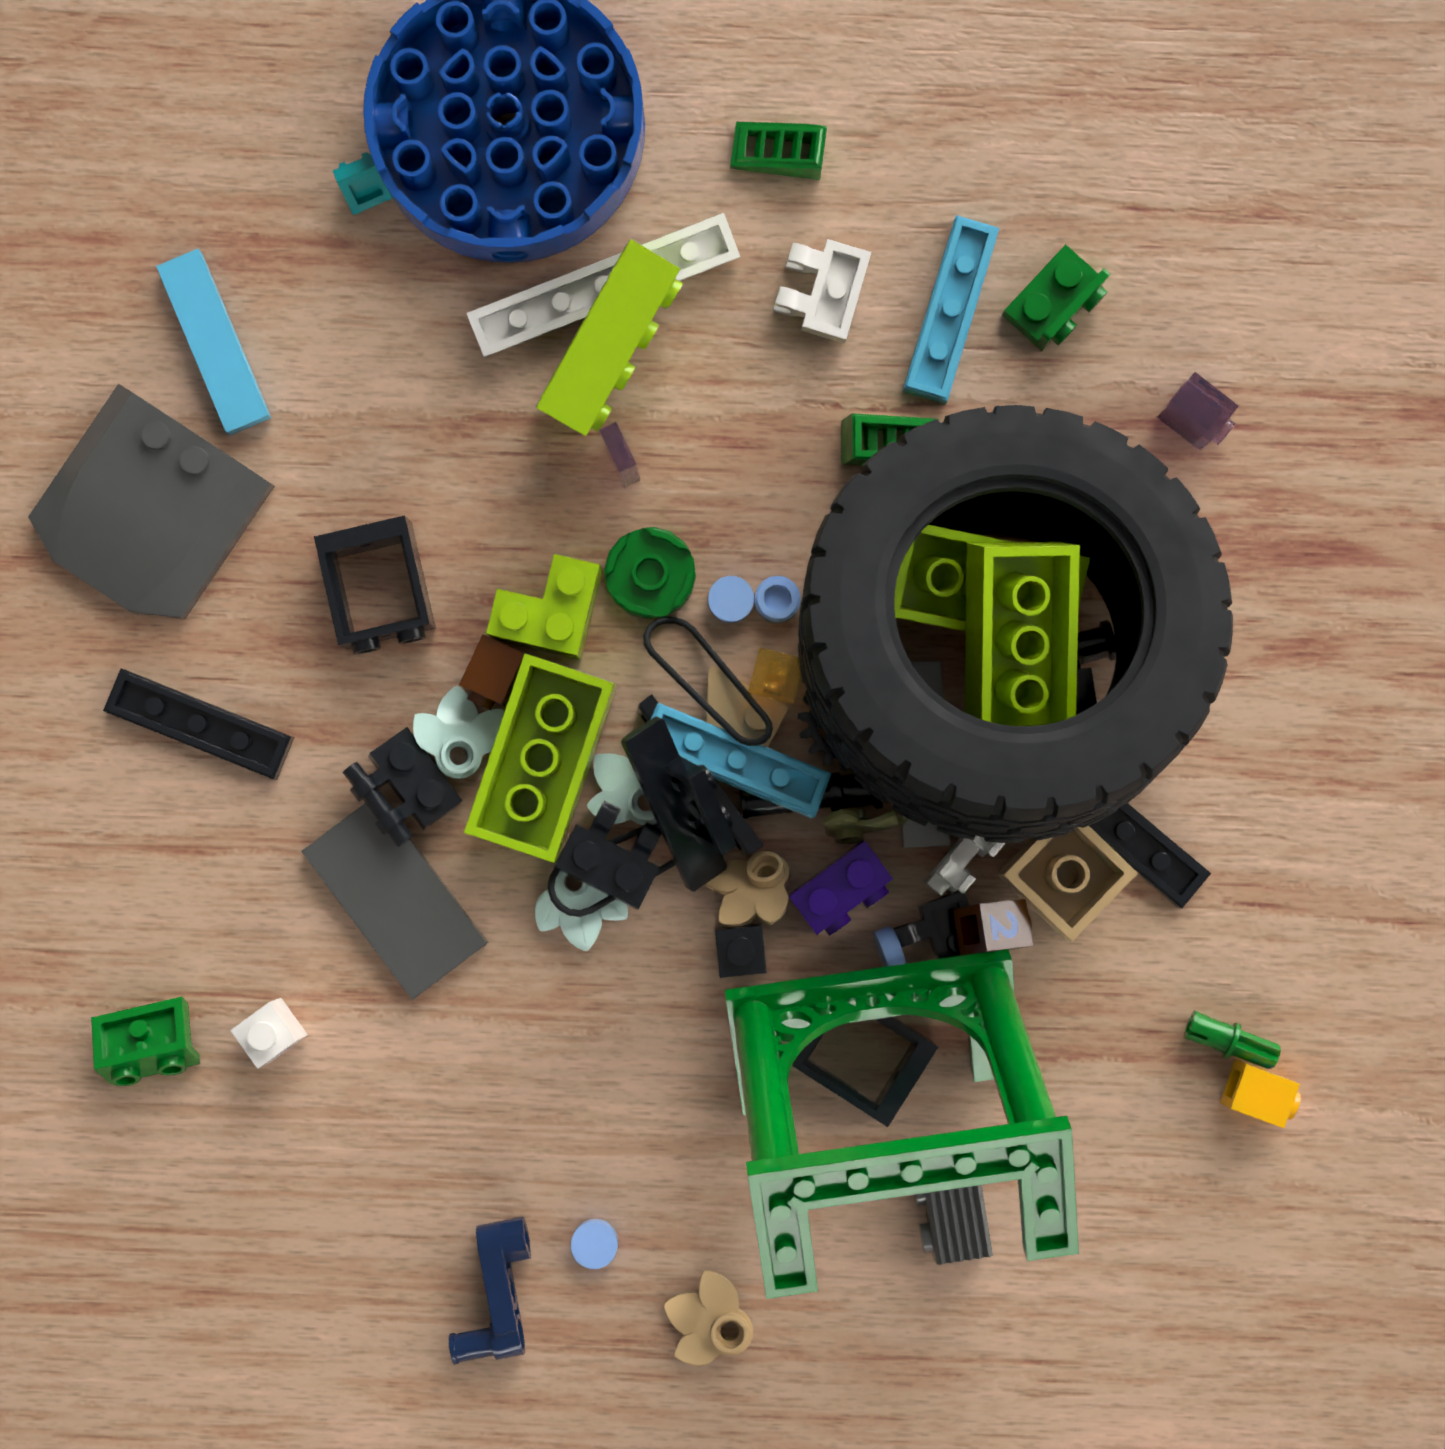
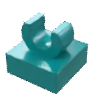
M367 152L361 154V159L346 164L344 161L339 164V168L333 170L335 179L353 215L392 199L375 167L371 154Z

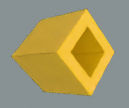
M1235 1059L1219 1103L1235 1111L1285 1128L1287 1120H1292L1298 1111L1301 1095L1297 1091L1300 1084Z

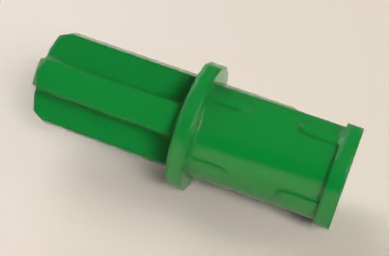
M1195 1010L1192 1012L1184 1032L1185 1039L1223 1052L1222 1057L1229 1059L1233 1055L1266 1069H1272L1276 1066L1281 1053L1279 1044L1241 1030V1024L1235 1022L1232 1026Z

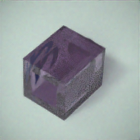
M1194 372L1182 384L1157 418L1198 450H1201L1211 441L1219 445L1236 424L1230 417L1239 405Z

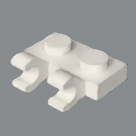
M829 239L826 241L823 252L802 244L793 243L785 268L800 273L817 274L810 296L780 286L773 311L787 316L804 317L801 331L845 343L871 252Z
M975 836L974 840L959 838L923 883L941 896L946 890H949L952 894L956 890L964 894L976 880L965 868L976 853L981 858L986 854L994 857L1005 843L986 842L984 837Z

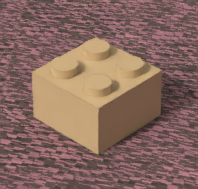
M1090 826L1085 828L1077 827L1071 833L1037 841L1030 838L997 873L1021 899H1026V903L1063 939L1072 942L1138 874Z

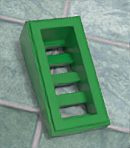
M736 121L730 169L820 180L827 126L801 123ZM748 136L757 137L754 157H745ZM766 138L775 139L772 158H763ZM784 141L793 142L791 158H782ZM802 143L811 144L809 159H800Z
M852 413L841 422V464L862 466L877 453V430H883V447L891 442H896V430H902L903 435L918 426L936 419ZM862 430H864V450H862Z

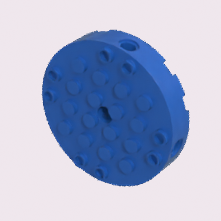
M426 0L420 5L418 2L415 3L390 29L391 35L382 47L379 56L375 55L367 77L363 110L365 134L375 167L392 199L410 222L427 237L447 249L478 260L503 263L533 261L558 254L581 243L604 225L620 207L636 178L642 159L645 141L642 89L630 50L626 48L623 40L613 28L612 22L590 1ZM502 114H516L514 119L507 122L506 125L496 122V119Z

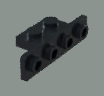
M656 716L621 740V744L685 887L694 892L726 870L727 864L723 855L737 846L730 829L733 826V821L728 811L719 803L714 789L717 788V784L711 772L704 765L700 764L698 766L679 755L665 721Z

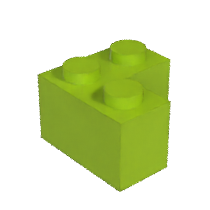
M554 554L543 599L497 588L486 634L495 640L581 660L603 573L600 565Z

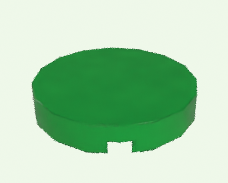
M657 527L641 528L620 537L609 551L604 568L606 586L616 605L632 616L647 620L667 617L681 609L691 596L696 580L694 558L685 542L671 531Z

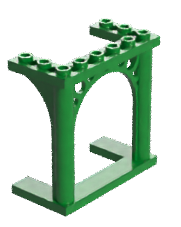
M1009 949L725 990L743 1115H746L752 1161L746 1162L766 1299L818 1292L808 1210L1018 1180L1022 1243L1027 1261L1079 1254L1072 1128L1068 1116L1056 1117L1015 998L1013 963ZM901 1015L932 1018L953 1025L968 1034L974 1082L994 1079L1008 1123L799 1154L788 1089L789 1072L796 1057L810 1042L837 1026L845 1023Z

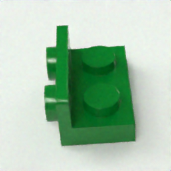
M1065 244L1003 311L1002 316L1041 351L1051 341L1059 346L1077 326L1071 319L1082 308L1091 312L1108 293L1103 285L1111 274L1104 268L1098 274Z
M182 996L91 1017L94 1070L109 1084L130 1086L140 1082L143 1077L156 1074L164 1076L178 1075L186 1071V1067L200 1064V1054L192 1047L189 1005Z

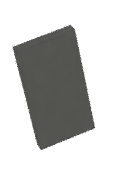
M364 803L301 852L413 1000L489 942L414 842L410 839L398 847L388 833L382 834L375 824L378 819L366 803Z

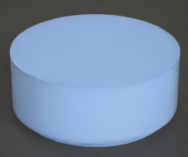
M737 576L720 578L712 585L708 594L710 611L718 620L725 623H737L744 620L750 614L754 605V593L751 586L744 579Z
M772 576L761 582L754 598L758 614L764 620L771 623H783L793 618L799 609L801 601L800 592L796 584L783 576Z
M887 926L873 931L874 942L883 966L906 964L901 945L893 928Z
M601 1219L584 1221L576 1228L571 1239V1252L574 1259L581 1266L588 1269H600L607 1266L614 1259L618 1248V1236L615 1229L608 1222Z

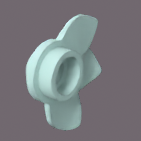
M459 686L453 687L442 698L436 716L418 713L414 715L413 735L419 747L434 755L440 771L454 779L466 778L479 768L482 755L492 751L504 715L503 709H492V711L488 710L478 714L474 703L466 699L468 694ZM455 747H461L467 753V759L461 765H456L450 760V751Z
M610 753L595 755L593 759L594 776L602 792L596 794L587 804V808L591 813L596 816L601 804L605 800L621 809L614 824L630 819L640 825H644L646 822L652 825L656 824L657 822L652 811H642L638 806V799L644 793L629 759L622 755Z
M561 871L555 880L554 888L557 898L570 909H585L609 896L585 883L577 891L568 889L565 883L568 875ZM548 889L539 896L535 906V919L539 931H548L561 926L562 932L568 941L583 951H588L598 938L602 919L619 921L625 920L628 917V906L618 900L589 915L582 917L566 915L552 903Z

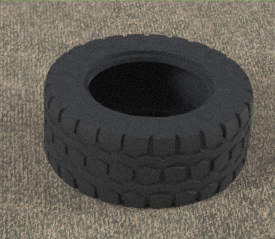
M1023 405L995 406L993 412H987L985 407L969 409L945 416L942 423L936 419L918 426L900 436L898 444L896 442L887 444L861 466V474L853 475L831 504V512L825 515L811 549L799 614L798 658L802 682L807 688L805 695L818 728L825 731L824 739L841 764L855 772L854 778L869 793L881 802L886 799L893 803L892 809L906 818L923 826H926L929 822L937 826V831L955 837L974 840L975 836L984 837L986 842H1024L1025 838H1032L1037 841L1068 834L1074 828H1085L1104 819L1139 795L1181 753L1183 748L1192 740L1203 725L1210 712V704L1216 700L1223 684L1228 666L1227 660L1224 657L1228 656L1231 651L1233 614L1227 608L1232 604V596L1224 562L1218 561L1222 553L1215 534L1206 517L1199 518L1197 515L1200 507L1188 489L1177 477L1169 479L1166 476L1168 468L1141 445H1137L1135 448L1127 445V436L1096 421L1091 426L1083 424V416L1056 409L1046 408L1043 414L1036 413L1034 406ZM927 525H933L977 535H1011L1036 542H1065L1080 545V556L1090 558L1087 576L1102 596L1114 628L1116 640L1115 668L1106 696L1091 708L1063 721L1038 726H1009L992 723L969 715L936 694L921 678L909 660L900 640L894 610L895 587L900 566L910 546Z

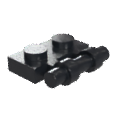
M408 727L369 753V759L378 769L373 774L367 775L358 762L353 763L342 772L353 786L350 789L358 802L363 800L378 819L375 823L383 835L388 833L398 847L413 837L403 823L413 816L424 831L459 806L463 801L427 752L419 747ZM386 783L390 785L403 803L394 809L378 790Z

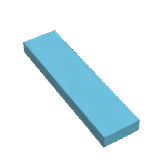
M958 215L955 216L902 390L903 392L939 403H947L1000 228Z
M196 249L156 266L225 432L231 436L271 419L268 407L203 253Z
M657 703L651 719L657 716L665 721L681 757L698 766L700 764L704 765L711 772L714 779L809 818L813 819L816 816L831 773L763 745L747 746L741 744L722 728Z

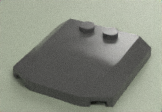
M118 383L28 517L55 563L128 611L136 614L186 619L275 486Z

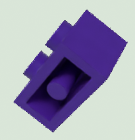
M860 841L790 892L788 896L816 935L825 930L830 936L852 920L847 913L861 902H863L866 908H869L887 895L889 890L885 885L893 880V878L867 842Z

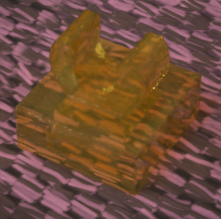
M760 647L748 693L793 705L801 676L799 658Z

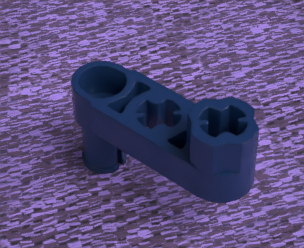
M524 1217L478 1225L476 1227L477 1247L491 1322L488 1328L457 1334L451 1333L449 1335V1350L454 1365L459 1364V1362L494 1356L496 1360L525 1354L522 1320L511 1262L531 1259L530 1238Z

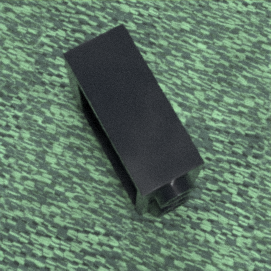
M405 515L314 536L339 646L345 649L352 648L353 654H364L381 649V641L397 638L399 644L416 642L426 638L425 631L436 629L413 525ZM402 544L418 617L354 632L338 558Z
M895 1017L875 1019L911 1042L875 1101L809 1059L824 1034L810 1042L799 1053L792 1064L793 1067L886 1127H889L935 1054L938 1046Z

